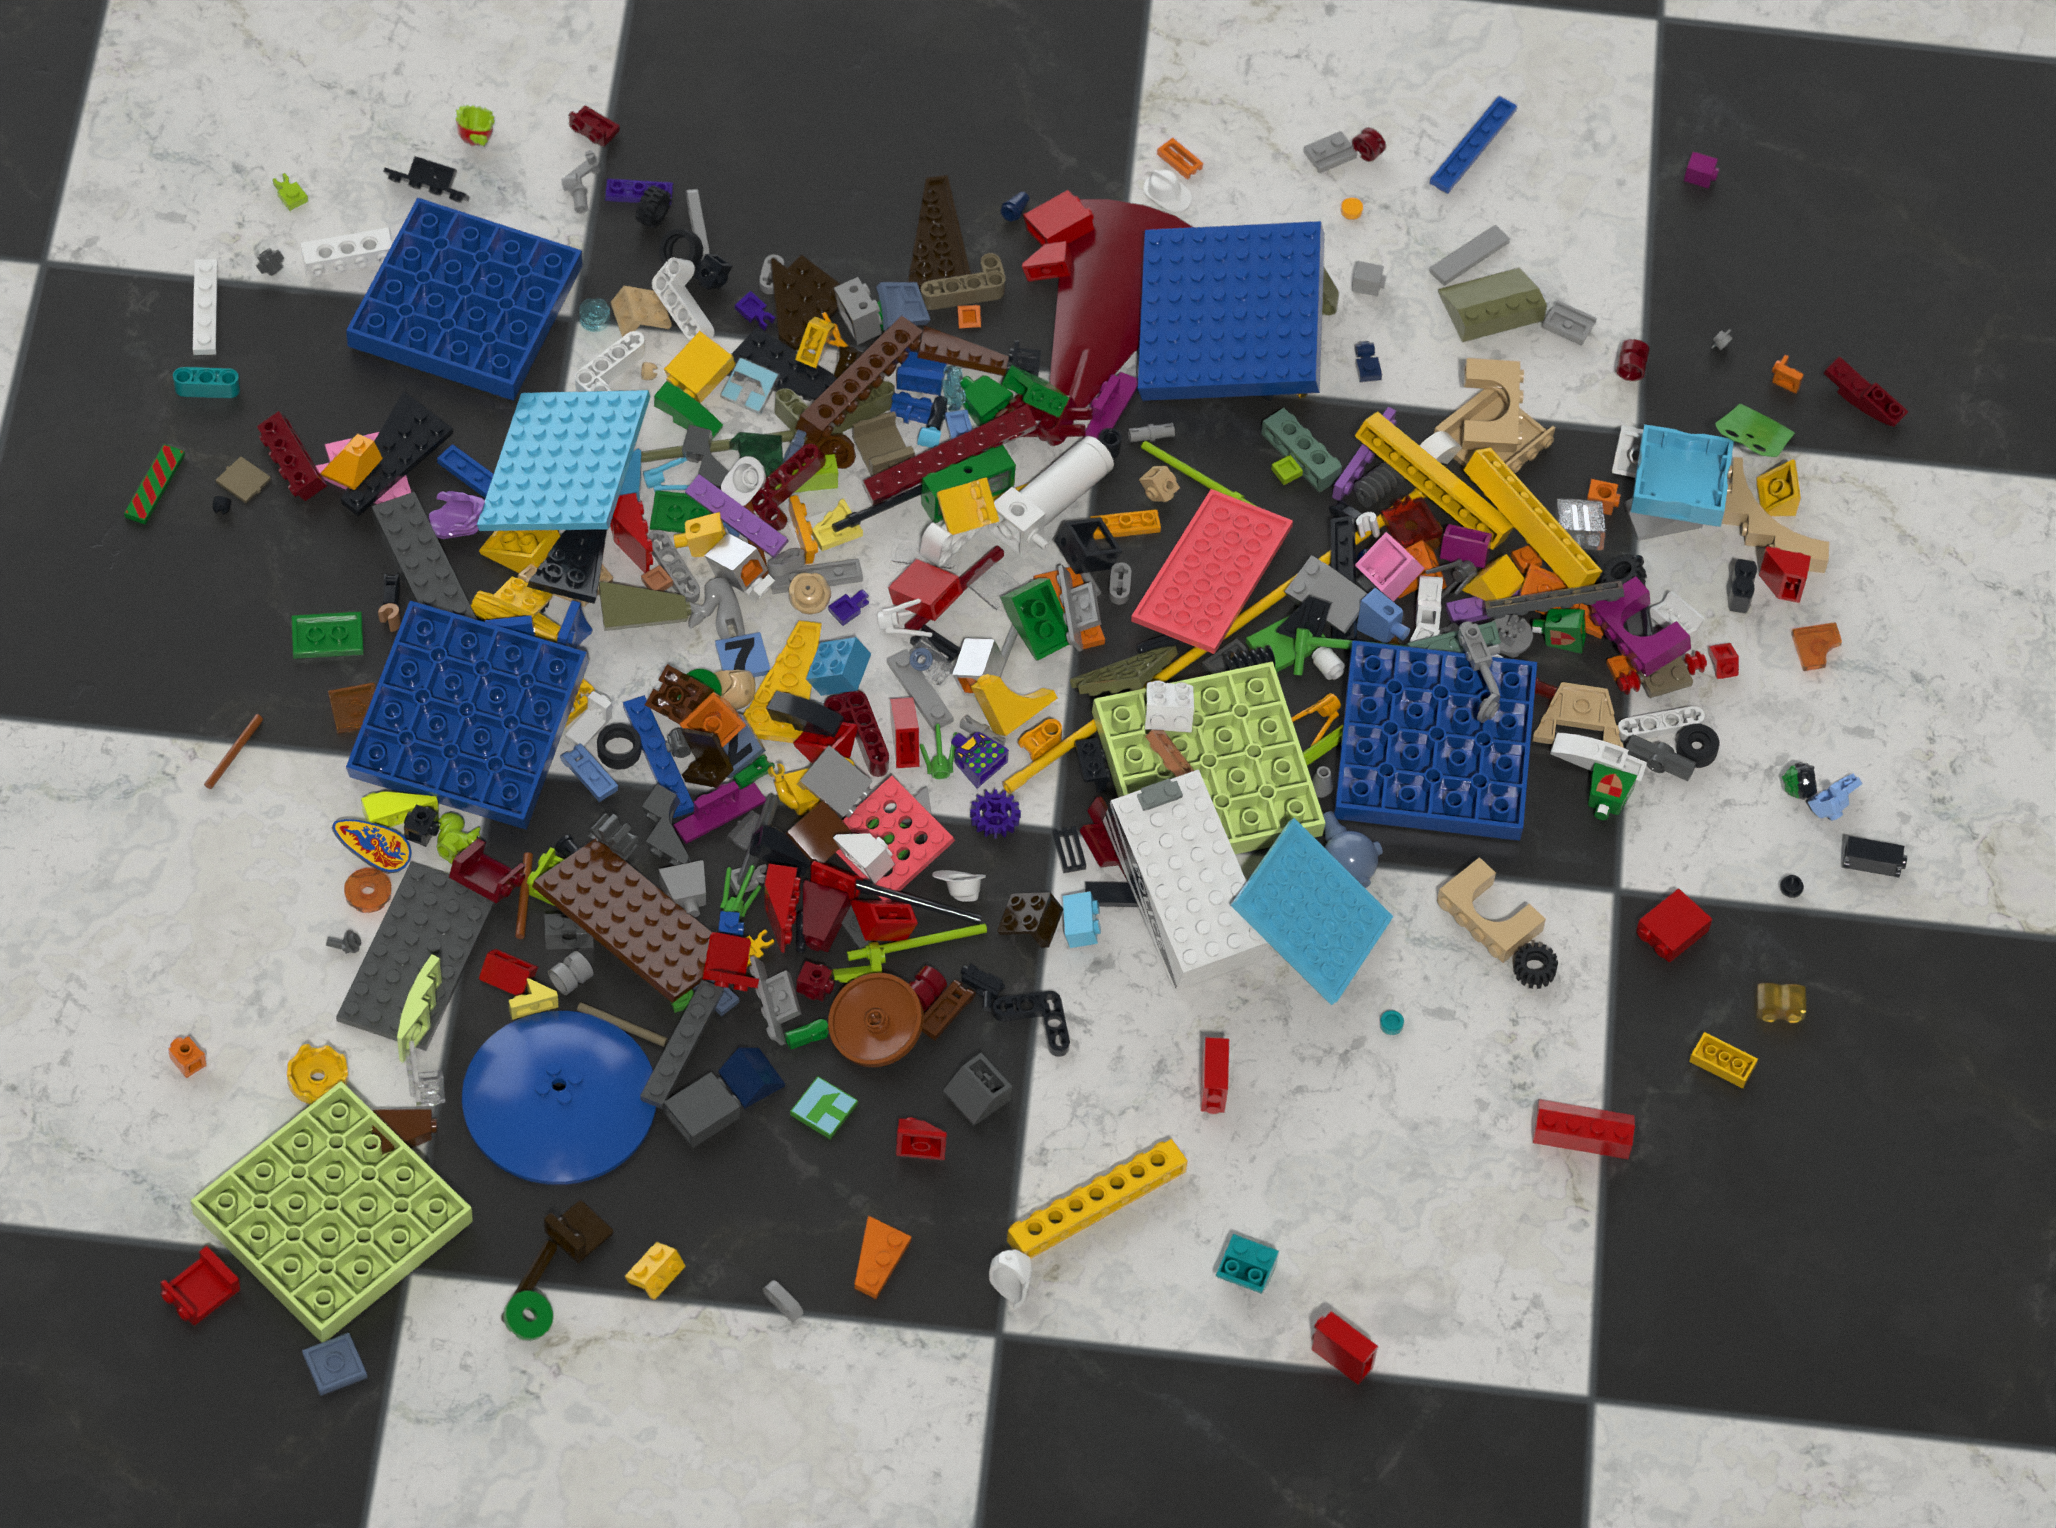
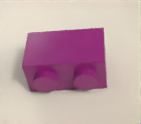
M1448 524L1443 535L1440 558L1449 562H1455L1458 559H1461L1463 562L1468 560L1475 567L1485 568L1489 558L1492 534Z

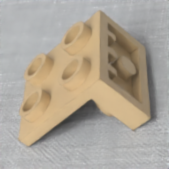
M623 286L611 301L622 337L631 331H636L640 324L670 329L672 326L666 307L653 290Z

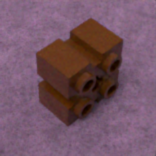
M667 664L658 680L663 684L659 691L652 690L645 706L680 725L693 710L713 693L714 689Z

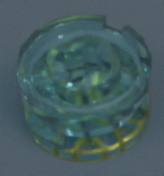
M589 298L583 301L579 308L581 326L590 332H599L607 328L610 323V307H608L607 302L601 298Z

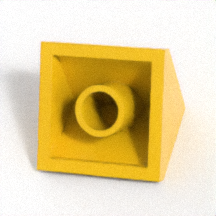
M1792 459L1757 477L1760 506L1770 516H1796L1801 496L1796 461Z
M1505 554L1488 563L1485 568H1482L1462 591L1485 601L1510 598L1523 586L1525 578L1509 556Z

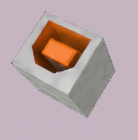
M729 533L704 555L716 578H726L731 586L742 592H745L768 570L756 547Z
M965 638L952 674L963 695L975 696L971 686L977 683L978 678L983 675L989 674L1000 677L1005 659L996 641L992 639Z

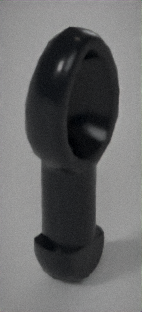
M803 909L798 911L796 917V951L798 953H804L806 950V942L803 936Z

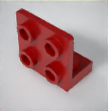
M813 861L811 864V882L847 893L850 903L852 900L858 899L860 890L856 889V879L863 881L862 877L825 862L821 864Z

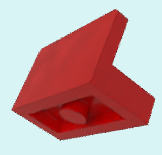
M494 949L487 953L479 979L516 996L524 995L527 978L534 977L538 967L498 949Z

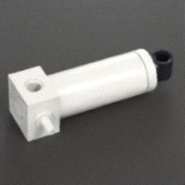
M1107 428L1100 433L1099 440L1090 436L1084 437L1020 492L1011 487L994 501L999 522L990 524L988 531L1020 557H1023L1036 545L1046 549L1049 546V542L1043 538L1044 527L1113 469V459L1120 454L1122 439L1120 432L1116 429Z

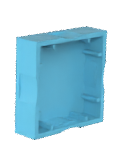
M1644 424L1631 513L1721 527L1728 489L1727 479L1734 441L1725 437L1690 434L1676 429Z

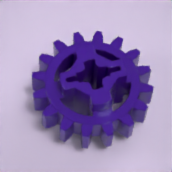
M994 789L993 794L985 791L984 797L977 795L976 802L972 801L970 810L972 826L977 825V832L984 830L985 837L990 833L993 834L994 839H997L1000 833L1003 837H1006L1007 831L1013 833L1014 827L1019 826V818H1021L1019 802H1014L1013 795L1007 798L1006 791H1003L1001 795L998 794L997 789ZM981 810L983 811V817L980 815ZM1007 811H1010L1011 813L1010 818L1008 817Z

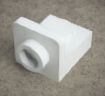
M769 574L764 579L759 577L744 593L755 603L771 588L775 580Z

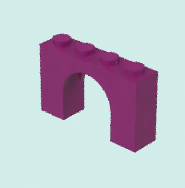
M1634 577L1623 584L1624 597H1620L1616 601L1600 600L1595 604H1591V619L1596 626L1603 628L1606 637L1610 641H1614L1617 644L1620 653L1623 656L1629 657L1635 670L1641 671L1647 677L1691 649L1690 635L1677 621L1660 632L1647 637L1635 636L1625 630L1623 627L1625 622L1632 615L1651 604L1649 590L1637 577Z

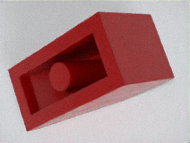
M1067 242L1045 244L1022 263L1027 281L1070 276L1072 254Z

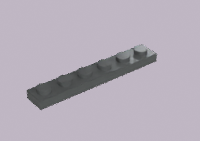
M1621 581L1484 602L1487 618L1500 619L1508 614L1525 615L1528 611L1534 610L1546 612L1554 607L1570 608L1574 604L1580 603L1591 605L1600 600L1616 601L1620 597H1624V589Z
M701 980L640 1096L641 1101L661 1109L664 1108V1102L668 1100L724 993V988Z

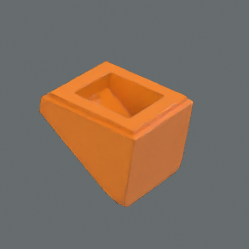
M980 305L957 306L959 329L981 327Z

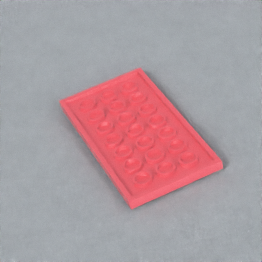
M1211 489L1135 609L1131 622L1215 654L1293 527V520Z

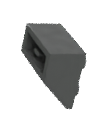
M980 1053L960 1068L943 1090V1094L975 1126L1011 1100L1012 1085Z

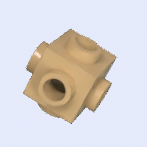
M1153 466L1139 479L1147 497L1152 501L1167 502L1174 497V493L1180 488L1176 482L1175 475L1170 472L1167 466Z

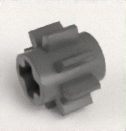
M268 248L257 256L259 262L256 267L261 274L268 273L271 276L283 267L281 262L284 257L279 250L272 251Z
M683 729L673 730L667 736L666 749L667 752H672L673 757L684 758L691 754V749L682 734Z

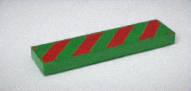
M163 444L125 510V518L146 525L184 459L185 451Z

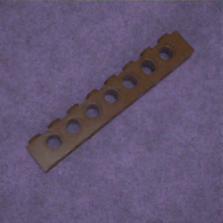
M901 316L800 415L795 429L806 432V437L815 444H818L823 438L826 440L833 432V428L835 426L839 427L846 419V415L848 413L852 414L857 409L861 400L863 402L867 400L873 388L878 389L886 375L891 376L898 363L903 364L906 361L911 350L915 352L922 342L920 337L923 330Z

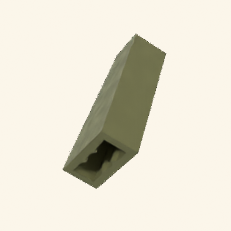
M599 582L604 631L687 622L688 615H691L690 601L686 602L684 595L609 582Z

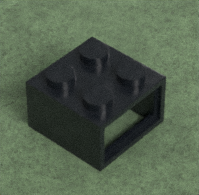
M1101 517L1065 522L1054 539L1075 574L1110 570L1122 553V549ZM1098 526L1113 549L1101 550L1093 538V534Z

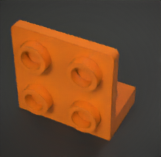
M1423 540L1406 548V550L1425 569L1397 597L1399 599L1419 588L1420 576L1443 577L1442 571L1432 574L1425 573L1426 570L1439 567V563L1434 550ZM1444 577L1442 589L1447 587Z

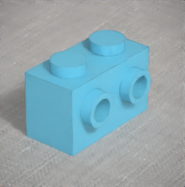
M1091 891L1063 896L1065 937L1069 947L1075 948L1098 944L1097 934H1101L1100 922L1096 920V914H1100L1098 900L1093 899Z

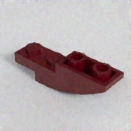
M1840 356L1823 373L1840 388L1837 391L1839 395L1865 414L1882 423L1895 427L1909 412L1879 384L1875 382L1871 385Z

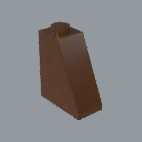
M432 1109L373 1110L410 1148L432 1140V1133H437V1118H432ZM372 1125V1134L378 1136L381 1140L382 1155L395 1150L394 1145ZM372 1144V1149H375L377 1145Z

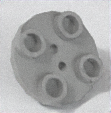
M1513 614L1493 620L1496 623L1501 644H1498L1500 653L1515 658L1530 647L1533 641V632L1530 624L1524 618Z

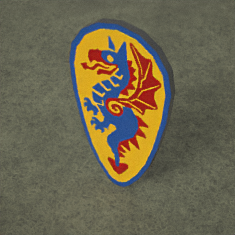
M355 819L338 820L332 824V831L342 845L378 871L388 874L398 873L405 869L410 862L412 852L409 842L402 834L393 829Z

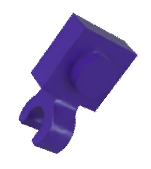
M863 589L852 598L845 594L829 605L828 611L844 626L861 614L860 608H864L869 604L867 600L869 595Z

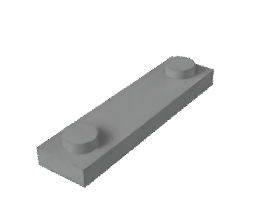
M907 649L887 658L888 666L909 697H913L914 704L933 731L936 730V724H940L941 728L953 722L954 717L924 673L911 666L910 653Z

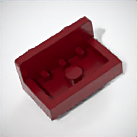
M586 105L577 113L573 111L569 113V127L574 132L584 135L591 142L597 143L602 147H605L620 131V125Z

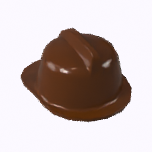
M833 433L826 440L823 438L818 444H815L810 439L804 442V445H816L824 455L835 454L838 469L851 467L855 462V444L845 434Z

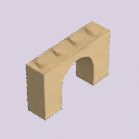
M1466 359L1464 388L1490 389L1498 392L1505 399L1508 411L1503 417L1495 421L1465 420L1462 429V449L1480 450L1491 447L1493 451L1516 453L1517 446L1522 444V431L1518 430L1519 424H1522L1523 411H1519V403H1523L1524 391L1520 390V383L1524 381V370L1520 369V361Z
M1479 857L1439 889L1437 902L1442 910L1448 911L1455 918L1458 925L1465 927L1477 942H1481L1494 958H1498L1504 963L1518 952L1522 946L1528 944L1544 930L1546 918L1530 904L1506 921L1493 922L1481 917L1474 909L1473 901L1494 884L1496 872Z

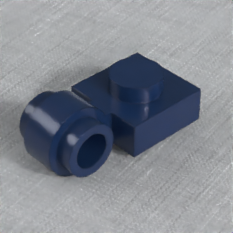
M1361 341L1359 344H1355V355L1357 358H1361L1356 359L1359 382L1382 380L1379 358L1371 357L1375 356L1374 343Z

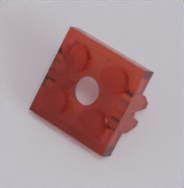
M1408 495L1403 502L1399 498L1392 508L1381 512V518L1391 535L1404 549L1421 540L1427 542L1442 536L1443 531L1423 497L1412 500ZM1407 521L1416 522L1418 528L1410 531L1406 529L1405 523Z

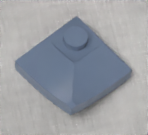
M880 282L877 285L884 331L901 316L908 319L914 325L928 324L930 317L917 282Z

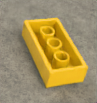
M1705 1032L1689 1062L1741 1088H1744L1758 1061L1757 1058Z

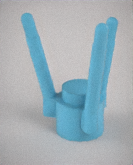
M686 457L678 458L660 467L643 471L647 489L653 488L654 492L655 490H686L689 485H661L662 482H665L663 471L688 461Z

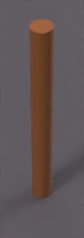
M258 714L254 716L204 783L205 787L212 789L262 723V716Z
M528 852L524 853L523 864H525L523 874H525V879L520 886L515 933L517 939L525 938L529 900L527 880L532 871L533 854Z

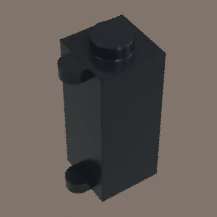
M762 825L752 835L750 855L771 864L797 868V875L804 876L806 868L808 869L811 866L812 862L787 834Z
M1849 836L1844 851L1843 868L1900 878L1901 869H1905L1907 864V855H1904L1905 846Z

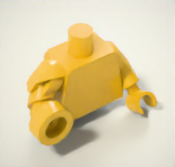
M845 758V759L848 760L852 765H854V763H853L850 759ZM779 763L777 764L779 773L775 774L773 767H769L768 774L775 778L774 785L779 800L790 809H794L797 815L808 814L821 802L807 789L802 790L796 785L809 768L784 774V766Z

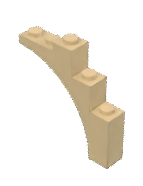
M1734 457L1728 474L1730 484H1728L1722 524L1742 526L1741 536H1745V545L1777 547L1782 550L1809 555L1811 560L1808 571L1825 573L1829 561V542L1798 534L1781 525L1767 514L1755 500L1747 485L1743 469V458Z

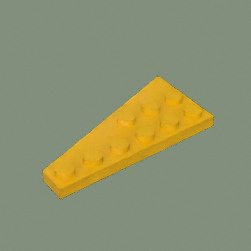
M798 621L786 641V646L779 653L774 666L769 670L749 708L745 710L743 715L758 739L793 743L803 733V731L795 730L792 724L773 721L766 708L776 691L810 700L812 685L806 680V677L819 647L822 623Z

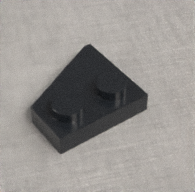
M1310 595L1276 629V632L1296 639L1297 628L1309 629L1313 635L1312 637H1322L1333 602Z

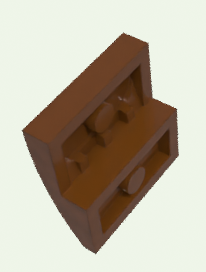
M822 800L786 834L812 863L816 861L823 864L840 849L833 838L836 835L853 833L826 802Z

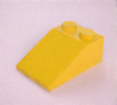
M558 530L494 531L480 548L479 552L481 555L520 573L530 564L538 568L559 539L560 534Z

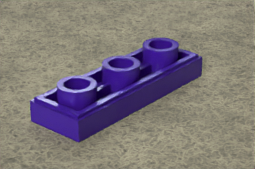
M607 179L605 201L639 203L641 196H644L646 190L648 191V187L654 185L671 194V202L669 203L671 205L673 183Z

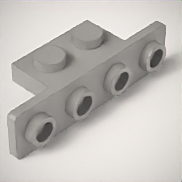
M1063 565L1058 566L1059 575H1057V581L1062 588L1060 600L1065 607L1063 618L1069 631L1066 633L1069 644L1073 645L1080 652L1083 650L1081 631L1101 625L1096 589L1092 582L1073 588L1071 574Z
M754 955L750 957L752 965L750 966V972L753 978L759 979L758 988H755L763 1004L761 1012L768 1022L767 1033L771 1040H775L782 1046L786 1044L781 1024L802 1014L791 974L785 970L768 978L764 963Z

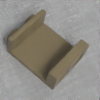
M895 411L883 413L868 420H860L853 424L852 438L871 477L915 457L912 446L906 447L896 427Z

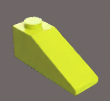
M383 791L371 793L361 798L362 811L366 821L388 828L403 824L409 811L412 812L416 804L422 807H430L439 813L436 796Z

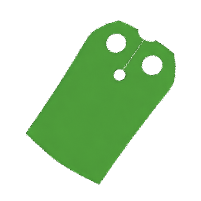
M1742 404L1736 406L1730 413L1715 423L1722 435L1767 457H1778L1787 442L1795 434V432ZM1726 430L1735 432L1739 437L1729 435ZM1747 434L1752 435L1754 438L1748 437ZM1753 444L1763 447L1766 452L1757 450Z

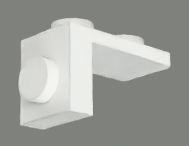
M592 691L588 696V710L566 732V738L576 745L580 743L585 747L612 718V702L605 695H599Z

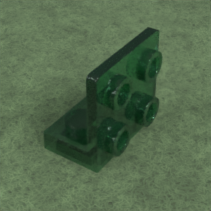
M739 432L729 441L730 450H737L740 458L749 456L757 459L765 467L766 478L783 463L781 435Z

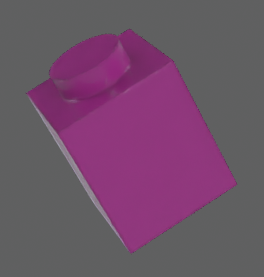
M1693 152L1686 169L1684 181L1709 189L1711 181H1716L1719 169L1716 168L1718 159Z

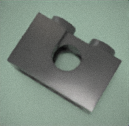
M545 914L546 950L594 948L593 937L573 920L562 918L561 914ZM565 933H574L576 934V938L572 940H566L562 938V935Z

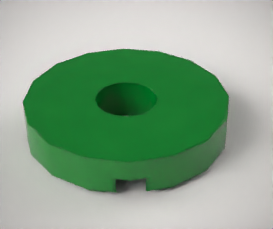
M526 1290L517 1293L508 1301L504 1308L503 1319L506 1328L510 1332L512 1331L516 1335L515 1337L521 1340L532 1341L541 1338L549 1331L553 1323V1310L551 1304L544 1296L537 1292ZM524 1310H529L533 1313L534 1320L532 1322L526 1321L523 1318Z

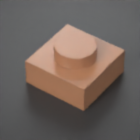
M661 565L641 575L642 583L649 590L663 592L673 586V580Z

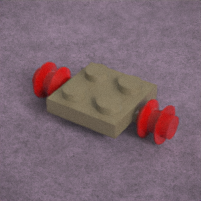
M1695 651L1693 657L1686 653L1684 660L1679 656L1647 677L1641 671L1635 672L1630 670L1628 676L1622 672L1617 679V684L1621 692L1624 691L1626 695H1629L1630 689L1639 692L1640 686L1643 683L1649 697L1653 698L1692 686L1693 679L1691 675H1695V670L1697 669L1703 673L1705 667H1707V660L1704 654H1701L1699 651Z

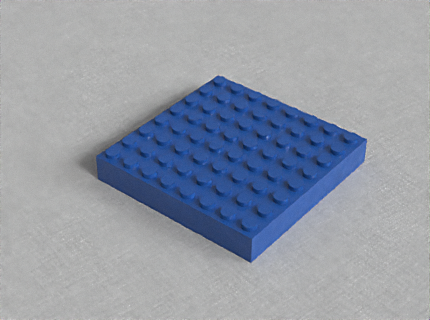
M417 197L346 330L348 347L514 401L582 268V250Z
M1321 221L1145 230L1138 390L1142 401L1320 393L1325 233Z
M410 601L347 762L346 769L349 777L401 793L436 796L438 804L527 830L589 664L587 652Z
M1352 641L1334 810L1335 817L1340 820L1520 841L1524 824L1537 662L1492 657V664L1489 668L1499 689L1500 706L1492 719L1481 723L1477 720L1480 711L1479 707L1483 700L1488 699L1491 694L1481 671H1473L1470 662L1467 661L1466 654Z

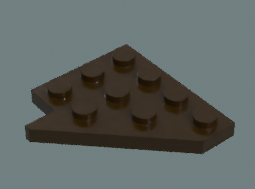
M802 254L788 268L772 257L770 269L778 340L798 351L808 322L812 318L818 317L825 320L822 314L826 312L830 319L838 312L834 287L841 284Z

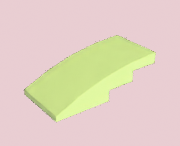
M431 954L419 972L408 994L401 1015L397 1041L399 1061L402 1063L405 1062L431 1028L430 1013L436 1006L435 991L442 983L440 958Z

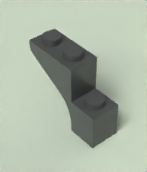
M689 425L682 447L683 456L690 462L699 463V461H702L698 474L721 490V484L729 471L711 454L712 432L709 429Z
M657 784L642 806L646 814L645 817L657 824L646 840L650 849L649 852L659 859L662 856L668 859V863L671 866L691 863L692 861L673 828V816L680 804V800L676 794Z

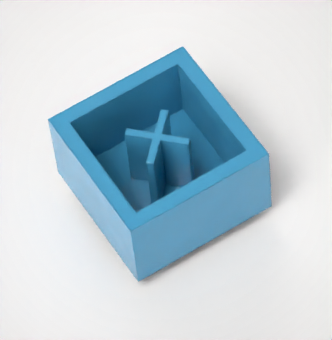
M857 637L820 642L806 680L821 696L857 691L871 653Z

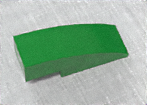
M668 381L654 395V407L672 416L673 422L688 430L689 425L709 429L712 432L713 440L723 428V424L703 405Z

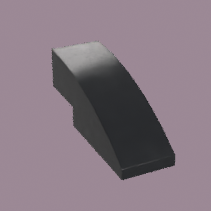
M780 691L775 692L766 708L773 721L792 724L794 729L798 731L830 737L836 736L845 720L843 716L820 704Z

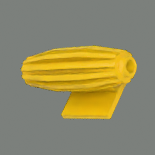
M512 576L495 594L478 591L474 596L471 608L474 614L482 620L531 615L536 637L557 643L561 627L540 613V610L552 599L553 594L527 587L528 583L524 580Z

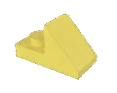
M527 978V991L529 995H518L509 1000V1012L512 1020L558 1008L557 991Z

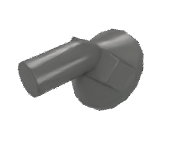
M348 930L345 932L343 940L327 937L326 946L342 949L346 954L351 952L357 953L361 946V940L357 933Z

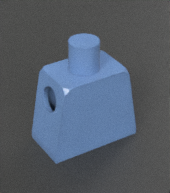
M1374 588L1361 600L1357 624L1358 631L1383 643H1388L1395 636L1404 640L1410 632V628L1402 624L1403 610L1378 589Z

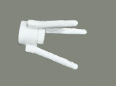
M920 599L892 608L882 609V611L878 612L880 630L886 629V634L899 633L932 637L930 632L895 628L896 625H899V617L915 614L911 611H896L919 604L921 602Z

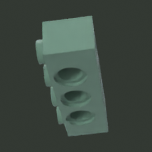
M1282 408L1263 421L1261 434L1284 457L1289 455L1293 457L1303 470L1302 476L1319 493L1337 482L1342 471L1340 461L1335 457L1333 458L1327 452L1325 446L1322 443H1318L1312 437L1311 432L1298 423L1293 414Z

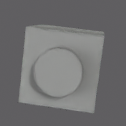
M1358 261L1352 291L1378 296L1379 289H1384L1386 275H1383L1384 266Z

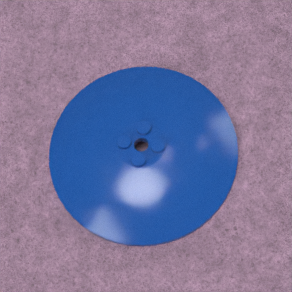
M549 1011L529 1015L504 1026L494 1033L473 1057L467 1069L462 1089V1108L465 1123L472 1139L482 1153L495 1165L516 1177L551 1185L588 1181L602 1176L624 1163L635 1153L648 1135L654 1120L656 1106L641 1101L640 1096L653 1070L647 1056L634 1039L616 1025L603 1019L573 1011ZM556 1083H563L566 1086L561 1091H556L552 1087Z

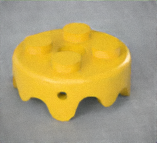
M304 1044L288 1062L287 1083L289 1089L297 1099L304 1103L313 1104L340 1081L347 1086L348 1068L345 1056L337 1053L328 1045H324L321 1048H313L310 1044ZM315 1073L324 1075V1078L320 1081L311 1079Z

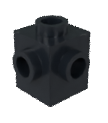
M706 254L698 263L694 277L700 281L699 284L708 290H711V288H721L728 281V274L733 265L717 254Z
M416 804L413 811H409L405 817L404 836L409 841L426 847L432 836H436L439 832L438 813L430 807H422Z

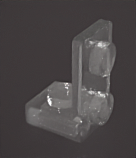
M922 637L909 651V654L911 655L917 648L929 650L933 656V663L929 669L925 670L928 674L924 678L932 685H940L955 668L927 637ZM925 656L919 657V664L925 662Z

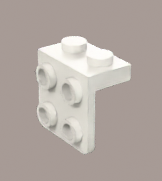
M1162 681L1148 682L1146 686L1145 729L1192 732L1194 715L1193 686L1183 682L1176 684L1164 683Z

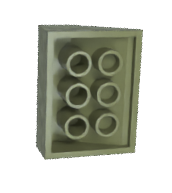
M1520 268L1438 289L1439 296L1462 343L1541 322L1545 318L1547 303L1538 286Z

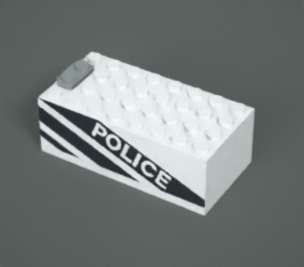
M1199 769L1173 779L1163 780L1141 788L1139 791L1111 800L1103 822L1174 991L1261 961L1270 944L1231 906L1246 884V880Z

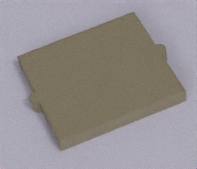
M240 457L231 466L226 467V471L216 479V483L244 503H247L255 494L261 492V489L271 480V477L243 457Z

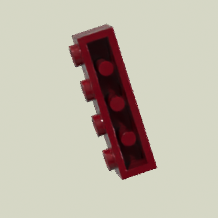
M280 411L257 426L261 433L259 435L261 442L266 447L269 446L271 450L268 452L269 456L276 464L280 465L278 471L285 480L288 479L290 482L288 488L295 497L300 496L304 501H307L327 486L290 421Z

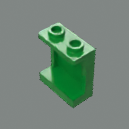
M1011 365L1001 384L1007 389L1025 395L1023 398L1025 403L1056 417H1060L1069 400L1067 395L1047 380Z

